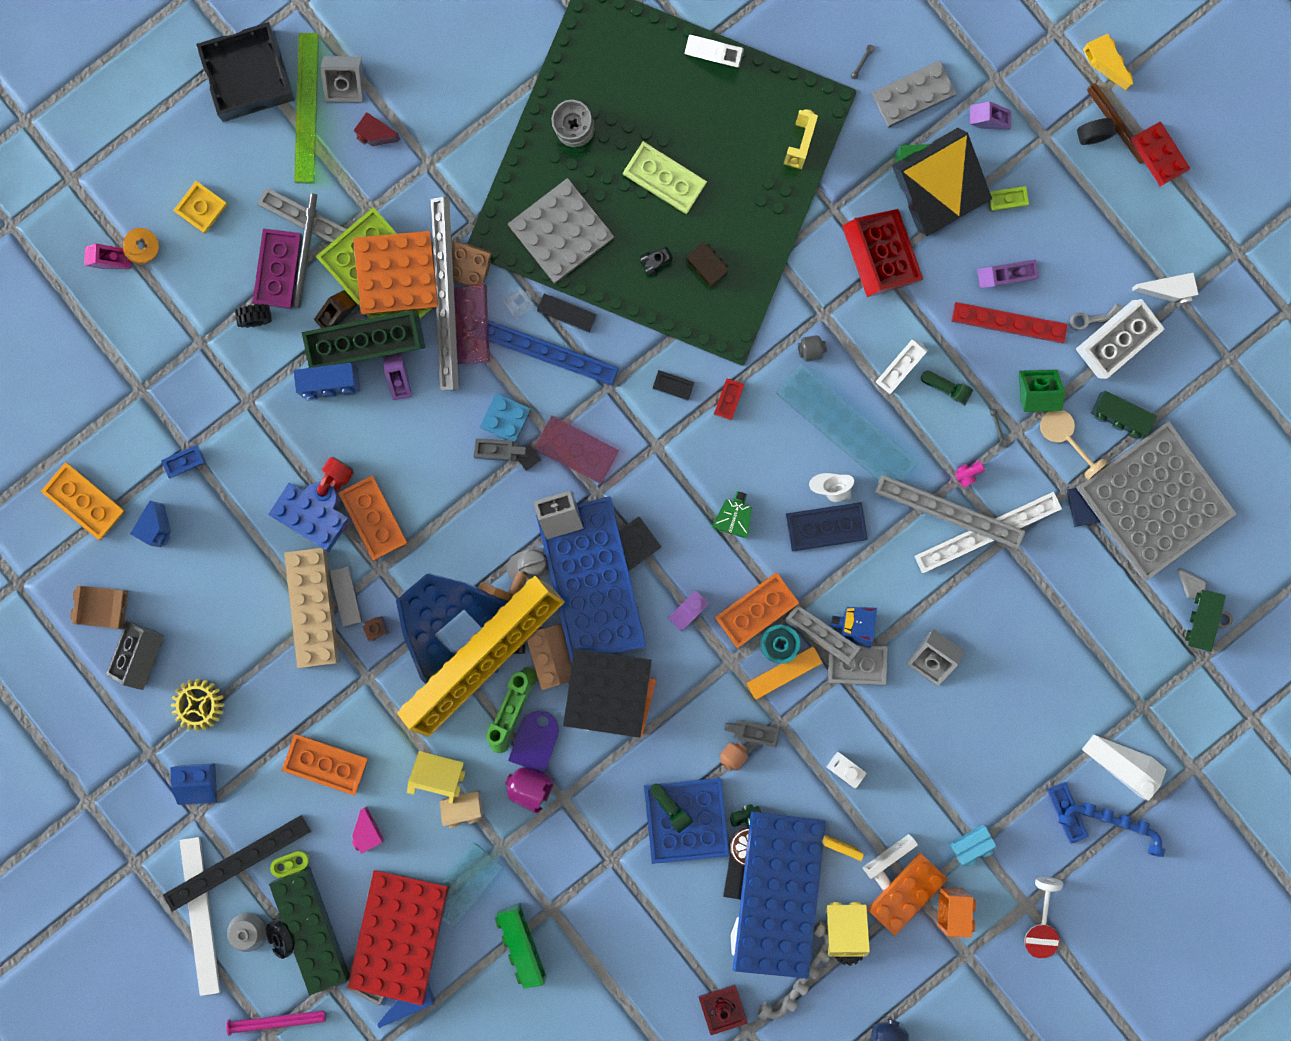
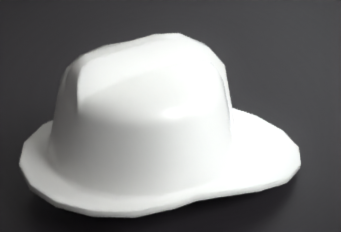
M822 473L810 480L809 487L815 493L826 495L832 502H841L851 499V488L854 485V479L850 475Z

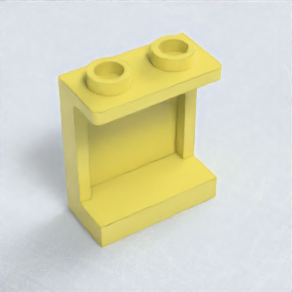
M799 110L795 125L804 127L805 133L800 149L788 148L784 161L785 165L799 169L803 167L818 117L811 110Z
M419 751L408 781L407 793L414 795L416 788L449 796V803L452 804L454 797L458 798L461 786H458V784L463 782L466 771L463 770L464 762Z
M833 902L827 905L828 957H867L870 950L866 905H861L860 902H852L849 905Z

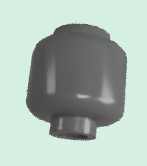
M818 335L803 337L801 342L798 343L800 358L807 362L821 360L823 353L827 352L826 342L822 341Z

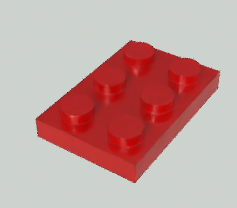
M1161 121L1130 139L1160 187L1191 169Z

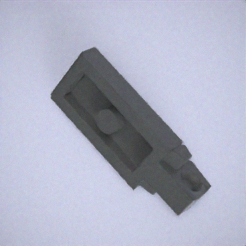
M476 439L474 458L512 461L517 460V457H528V449L526 447H518L519 443L510 440Z
M737 720L736 724L726 722L725 731L734 732L733 737L739 740L776 748L780 728L744 720Z

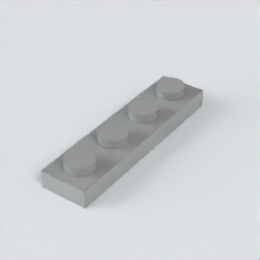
M799 605L786 618L788 624L848 665L860 652L861 648Z

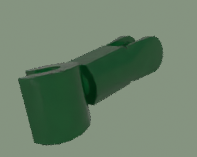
M929 370L924 371L921 375L923 383L934 387L948 396L951 393L950 397L966 406L973 392L971 387L964 384H956L954 387V383L941 376L939 377Z
M653 784L651 786V794L659 801V804L669 816L672 815L669 819L678 833L693 823L692 819L682 809L677 810L679 807L667 795L660 784Z

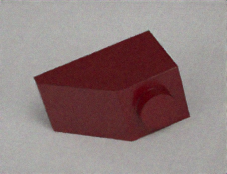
M368 112L365 113L354 129L357 136L356 139L364 145L368 143L371 146H377L400 140L397 132Z

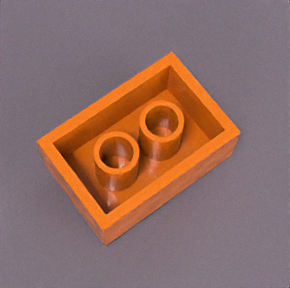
M941 887L938 895L937 926L949 937L972 938V932H975L973 912L976 911V900H973V896L963 888Z

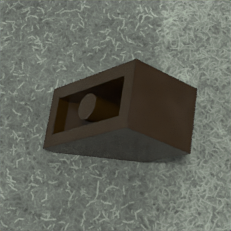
M343 290L328 298L314 318V321L320 328L338 325L349 316L357 304Z

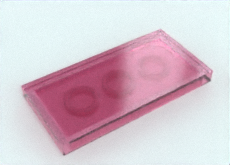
M487 286L454 288L457 364L490 362Z
M552 415L534 447V450L599 484L603 483L619 450Z

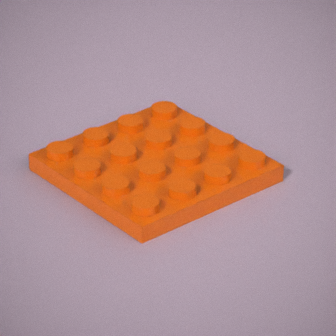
M430 231L353 238L361 315L438 307Z

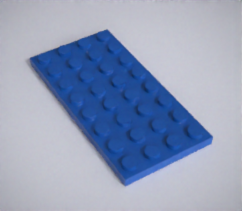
M611 496L577 504L584 529L547 540L538 521L553 588L565 601L558 610L571 664L574 648L616 654L647 646Z
M751 811L733 971L809 979L823 853L822 840L825 835L826 821Z

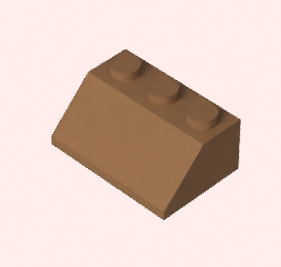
M562 623L535 631L527 639L541 690L569 682L572 664Z

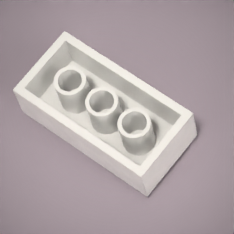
M1142 299L1132 300L1078 346L1076 350L1097 378L1107 379L1164 330V327Z

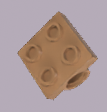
M454 241L452 248L453 281L482 289L484 280L489 272L492 252L460 241Z

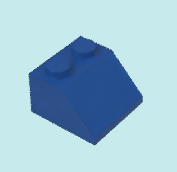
M150 500L130 534L150 546H164L170 538L169 533L171 532L165 506L162 503Z
M215 763L179 765L170 768L171 788L177 805L217 802Z

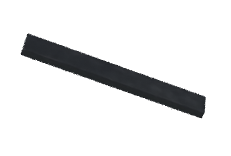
M300 815L163 894V897L173 912L305 836L311 830L304 817Z

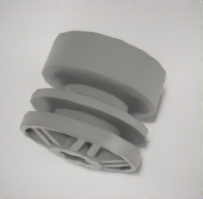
M566 100L558 104L553 111L551 119L552 127L559 140L566 146L573 148L581 147L588 143L593 137L595 127L594 120L587 106L577 100ZM577 123L578 127L572 129L571 124L575 125Z

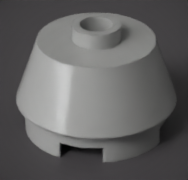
M241 913L235 916L227 929V937L230 944L241 952L256 950L262 945L266 936L265 924L261 918L252 913Z

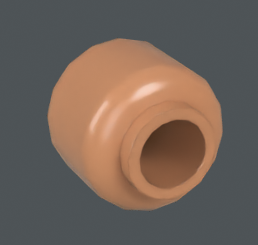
M739 742L737 744L728 743L719 755L720 763L731 772L733 770H740L748 760V755L745 752L747 748Z

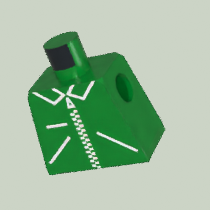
M736 491L733 501L726 499L712 528L747 539L752 507L744 505L747 494Z

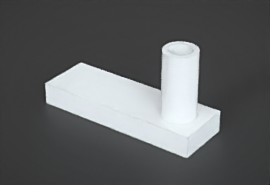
M913 338L878 378L876 383L891 394L928 351L924 344Z
M908 834L862 867V869L870 879L874 877L884 891L889 887L891 881L883 870L918 846V844Z

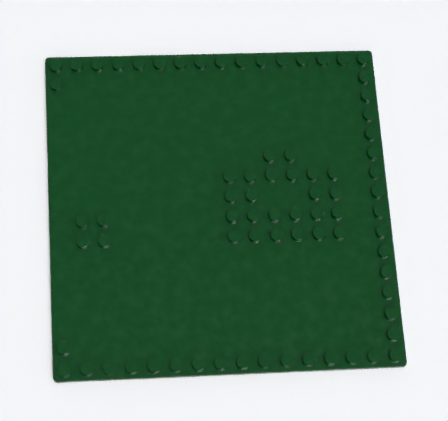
M570 0L467 244L492 252L491 264L743 366L748 358L855 98L856 90L636 0ZM689 35L744 48L740 67L685 54ZM566 100L581 101L587 106L594 120L595 130L593 137L581 147L573 148L563 144L552 127L551 118L553 111L558 104ZM799 110H811L818 117L803 167L799 169L785 165L784 161L788 148L800 149L805 133L804 127L795 125ZM577 123L575 125L571 124V128L578 127ZM643 141L707 181L687 215L623 175L624 170ZM568 178L613 234L614 239L554 284L508 227V223ZM702 242L706 245L710 244L716 251L715 255L718 259L722 258L729 266L727 268L729 270L728 274L712 288L703 281L686 261V256ZM668 247L673 257L671 263L663 265L658 269V273L649 276L646 273L644 264L641 262L640 256L647 252L653 253Z

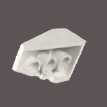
M1093 735L1082 748L1092 759L1140 798L1147 801L1160 788L1167 770L1151 756Z

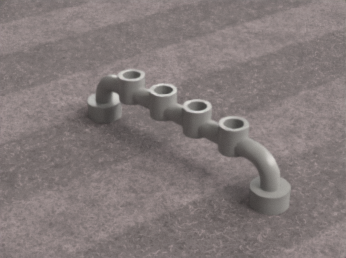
M821 920L814 926V935L818 938L823 936L824 943L817 949L815 957L810 963L809 979L810 977L816 979L820 973V969L817 968L821 961L826 963L830 958L828 957L827 924ZM800 978L795 982L793 990L789 996L785 997L778 1011H772L773 1006L764 1002L760 1006L757 1015L764 1020L767 1017L779 1019L788 1010L793 1012L798 1006V1002L795 1000L799 994L804 996L809 989V985L806 984L809 979Z

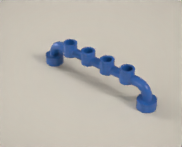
M1084 803V806L1072 805L1066 810L1064 815L1059 817L1058 823L1074 827L1075 818L1072 815L1078 812L1084 816L1117 825L1120 828L1134 831L1140 835L1149 836L1154 840V845L1149 846L1148 853L1157 857H1164L1165 849L1162 848L1161 837L1156 831L1149 828L1150 824L1147 822L1138 821V824L1131 822V817L1126 815H1120V818L1114 817V811L1102 809V812L1095 810L1096 805L1091 803Z

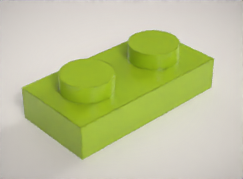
M1026 186L990 191L992 200L989 201L990 212L1027 207L1029 205Z

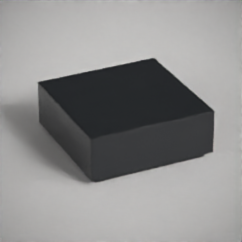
M530 444L526 447L528 449V457H517V460L526 471L541 461Z

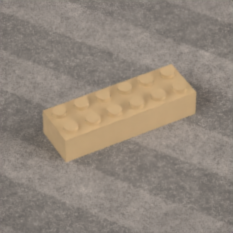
M323 548L284 552L297 668L340 663L327 551Z

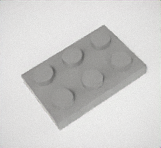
M857 645L861 648L860 652L850 665L828 652V683L886 685L887 646H871V648Z

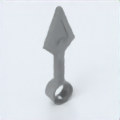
M1115 304L1108 314L1087 316L1085 313H1076L1071 316L1069 323L1074 330H1082L1088 324L1108 322L1125 306ZM1077 316H1081L1084 320L1081 327L1075 324Z
M1178 569L1187 598L1195 599L1197 592L1201 593L1202 589L1206 590L1207 581L1183 569ZM1222 611V614L1228 617V623L1222 625L1219 622L1218 628H1228L1233 624V616L1230 612Z

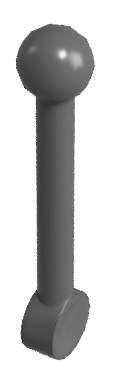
M873 45L867 46L866 53L855 72L851 73L852 79L858 78V72L869 53H872L874 50Z
M991 409L990 415L993 416L1000 438L999 446L1005 447L1007 441L1004 440L996 416L997 410Z

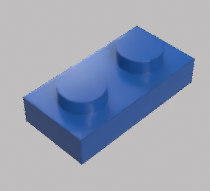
M198 445L161 460L170 479L206 463Z

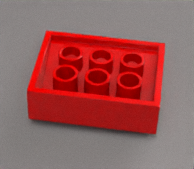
M899 209L854 218L842 226L867 297L883 294L923 280Z

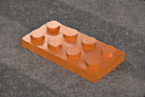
M373 475L338 492L373 561L408 544Z
M776 572L714 618L738 649L798 605L799 602Z
M295 733L281 771L355 796L369 758Z
M919 853L891 882L889 887L875 899L867 910L895 936L948 879L927 858Z

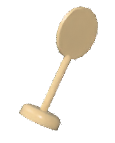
M1065 410L1048 411L1040 422L1041 433L1051 442L1059 443L1068 440L1091 466L1085 472L1087 479H1090L1109 463L1106 459H1101L1094 463L1071 438L1075 424L1068 412Z

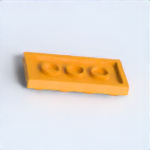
M67 462L62 465L40 491L100 541L126 512Z

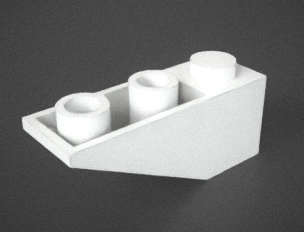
M689 35L685 54L740 67L744 48Z

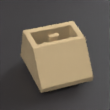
M480 790L461 794L458 798L454 797L452 804L449 803V798L440 801L442 825H448V828L460 826L463 821H467L468 824L477 822L485 813Z

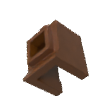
M383 616L364 622L365 625L362 626L368 641H374L380 636L390 634Z

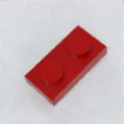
M726 378L714 415L732 421L744 384Z

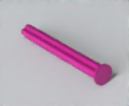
M322 1010L231 1021L229 1019L226 1023L228 1036H231L232 1033L322 1023L326 1021V1014Z

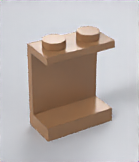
M77 586L73 592L75 603L70 615L72 624L123 629L129 591Z

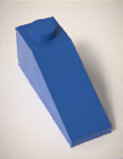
M429 983L424 1005L397 1000L377 1024L378 1028L433 1005L435 998Z

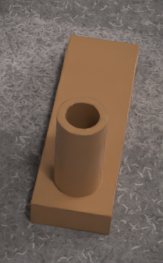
M517 571L509 592L484 582L480 583L478 589L510 601L512 596L523 588L528 575Z

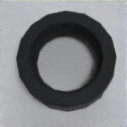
M1102 118L1080 126L1077 129L1081 145H1091L1110 139L1116 134L1112 118Z

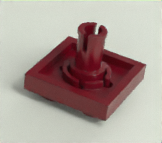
M735 984L698 996L710 1035L748 1024Z

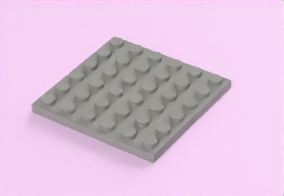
M1169 421L1162 424L1147 437L1140 440L1098 471L1090 479L1076 487L1144 581L1149 580L1236 515V512Z

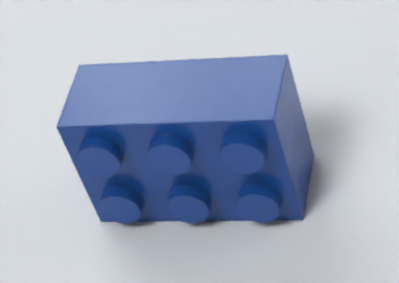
M352 363L293 370L296 393L302 398H306V400L318 399L317 396L324 395L325 398L337 397L336 394L340 393L349 396L355 395V391H360L358 368Z

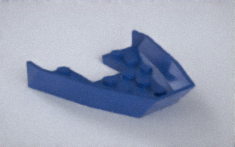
M432 573L424 575L396 599L403 637L420 679L427 684L429 678L455 656L435 635L439 630L463 610L483 628L484 624L491 620L498 613V610L509 601L482 591L467 582Z

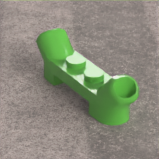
M524 667L520 672H516L511 676L507 684L509 689L494 723H490L486 733V739L490 743L489 747L492 751L504 753L508 750L509 739L531 688L538 681L535 670Z

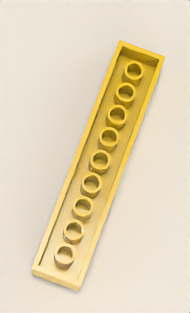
M536 576L529 579L525 586L515 593L511 600L501 607L498 613L491 620H488L484 627L474 634L470 641L460 648L456 655L450 661H447L443 668L433 675L429 682L423 688H420L397 712L408 729L430 737L565 601L551 585Z

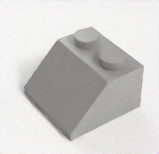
M324 56L321 64L325 102H363L364 73L362 57Z
M932 629L915 650L907 665L939 686L959 665L965 651Z

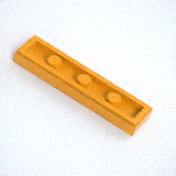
M814 646L797 654L792 661L779 664L748 681L746 684L754 699L757 700L823 662Z

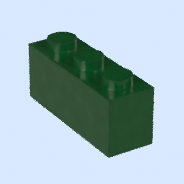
M1107 391L1099 394L1091 411V414L1095 415L1096 420L1101 422L1107 421L1112 424L1113 428L1120 431L1124 429L1130 432L1129 435L1136 439L1147 437L1157 418V415Z
M1204 589L1201 590V593L1197 592L1194 602L1198 604L1196 612L1192 611L1190 622L1193 623L1192 630H1187L1185 641H1189L1188 646L1212 652L1226 598L1225 594Z

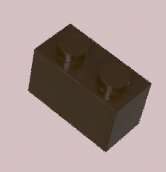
M702 242L686 256V261L703 281L712 288L728 274L729 270L727 268L729 266L722 258L718 259L715 255L716 251L710 244L706 245Z

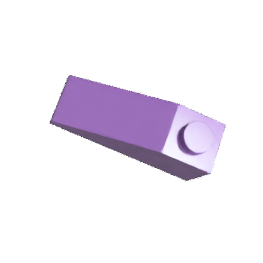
M1036 259L977 269L980 288L1038 278Z

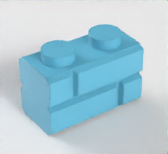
M983 825L949 843L959 864L962 866L966 865V867L977 862L976 859L981 856L984 858L994 853L993 849L997 848L987 828Z

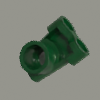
M753 804L744 806L742 811L739 810L731 813L730 822L732 827L746 823L748 828L751 811L761 812L759 806L754 807Z

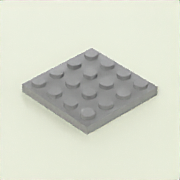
M568 178L508 223V227L554 284L614 239L613 234Z

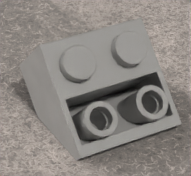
M566 491L533 501L538 521L547 540L584 529L573 491Z

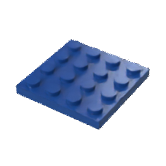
M721 777L660 784L667 795L679 807L677 810L682 809L693 821L692 824L680 833L675 830L669 819L672 815L669 816L659 804V801L651 794L650 789L653 784L644 785L652 864L729 856Z

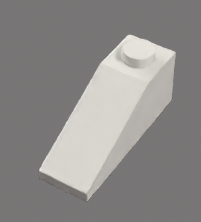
M1194 273L1139 283L1132 287L1134 292L1171 302L1181 301V304L1193 301L1192 298L1198 295Z

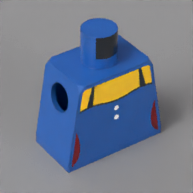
M847 607L843 617L832 615L831 627L842 629L841 635L854 644L871 648L877 608Z

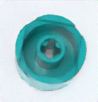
M773 625L762 634L760 649L769 661L779 664L788 663L799 652L800 638L796 631L789 626ZM777 639L784 641L785 644L782 645V649L775 646Z

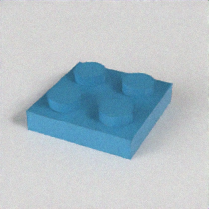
M496 393L480 428L516 443L531 409Z

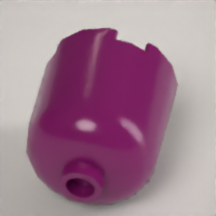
M519 768L513 775L509 774L505 784L508 785L507 796L512 802L535 814H540L543 809L540 805L543 800L547 802L554 785L552 784L554 778L530 768Z

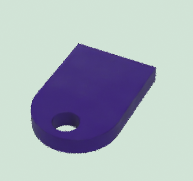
M535 711L527 715L521 723L508 761L545 774L559 733L556 719L544 711ZM545 716L548 719L547 726H539L537 723L538 717Z

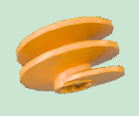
M135 228L126 234L123 241V253L133 263H148L158 253V240L150 230ZM139 242L143 243V249H142V250L138 249V248H139V245H138Z

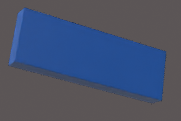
M1066 782L1047 789L1058 817L1064 815L1070 806L1075 805ZM1078 812L1072 815L1075 818L1074 827L1062 825L1070 844L1089 837Z

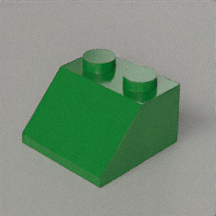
M1058 370L1019 371L1020 401L1024 412L1062 411L1065 390Z

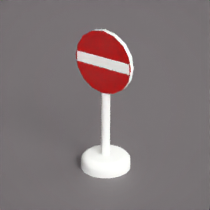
M1041 876L1036 878L1035 884L1039 889L1046 891L1042 922L1029 929L1024 942L1028 953L1033 957L1047 958L1053 955L1059 946V936L1056 930L1046 925L1050 892L1062 890L1063 882L1052 877Z

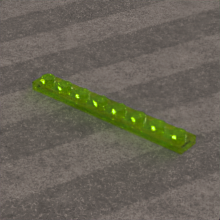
M299 33L294 182L302 184H315L318 33Z

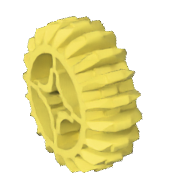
M196 679L195 683L193 680H188V685L185 683L181 684L182 690L176 689V693L179 696H172L176 703H172L170 706L176 707V710L172 711L173 715L178 714L175 721L183 720L180 725L181 727L187 725V730H192L193 727L195 731H200L201 728L207 730L208 725L210 727L214 726L213 720H220L216 714H223L219 707H223L225 704L219 703V700L224 697L223 695L217 696L220 689L213 691L214 683L208 686V680H204L202 684L200 679ZM200 689L206 692L207 695L200 698L192 690ZM186 696H188L187 700L189 705L186 709H184V700ZM202 701L199 708L193 709L197 705L196 702ZM209 701H211L212 708L210 714L208 715L209 711L207 709V704ZM195 712L202 716L204 720L196 721L188 715Z

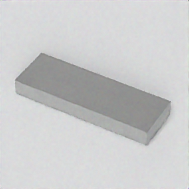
M349 566L330 570L342 626L361 623L362 618Z

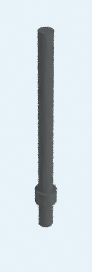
M310 193L308 208L305 210L306 223L293 307L296 308L301 307L313 222L317 216V210L315 209L318 195Z

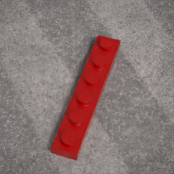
M959 302L954 304L951 322L1061 344L1065 343L1068 326L1065 323Z

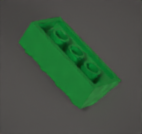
M520 903L499 910L496 914L495 922L498 929L502 928L504 934L502 941L504 946L510 950L511 954L508 957L511 965H515L517 969L515 976L518 984L522 983L523 989L544 985L547 976Z

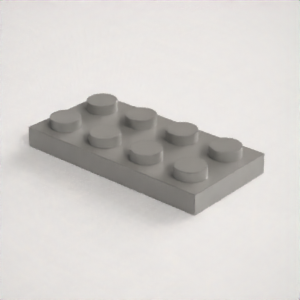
M939 60L872 92L871 95L887 127H890L954 97L956 92Z

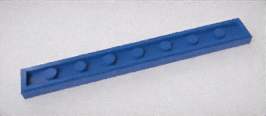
M478 316L475 317L470 331V335L613 386L619 370L616 366Z

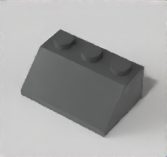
M126 621L106 675L124 686L143 690L149 680L151 668L156 662V655L162 646L164 635Z

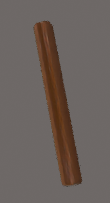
M1093 83L1087 88V92L1106 118H1112L1116 132L1140 164L1143 163L1142 157L1130 140L1134 135L1099 86Z

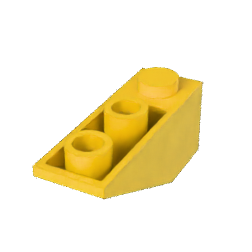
M1108 33L1086 44L1083 51L1093 68L1125 91L1133 85V77L1126 70L1124 59L1118 54L1116 44L1109 37Z

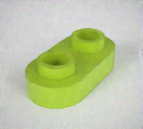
M302 850L284 855L271 863L270 871L277 878L299 872L308 866L309 856ZM297 857H301L303 862L298 863ZM279 864L284 865V870L279 869Z

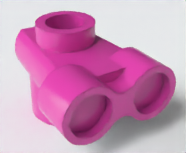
M978 461L969 467L967 464L958 467V472L954 474L957 481L961 482L962 487L976 482L977 480L974 475L985 472L981 461Z

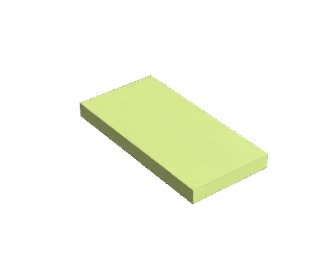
M644 141L623 172L624 176L686 215L707 183L706 180Z

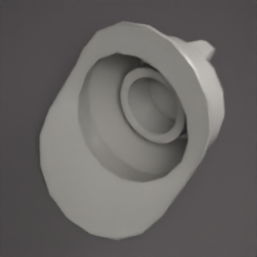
M531 548L513 555L507 564L509 577L514 580L518 571L528 575L527 582L534 576L541 578L547 575L549 567L545 550L542 548Z

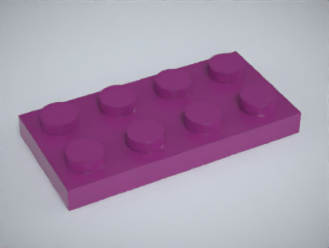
M263 229L252 302L254 305L268 304L270 307L292 309L302 239L301 233Z

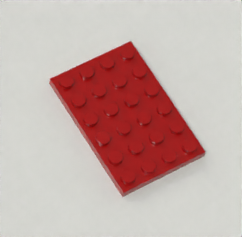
M377 870L373 871L348 988L424 1005L449 886Z

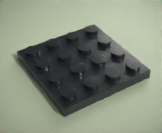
M574 648L563 726L640 738L652 660Z

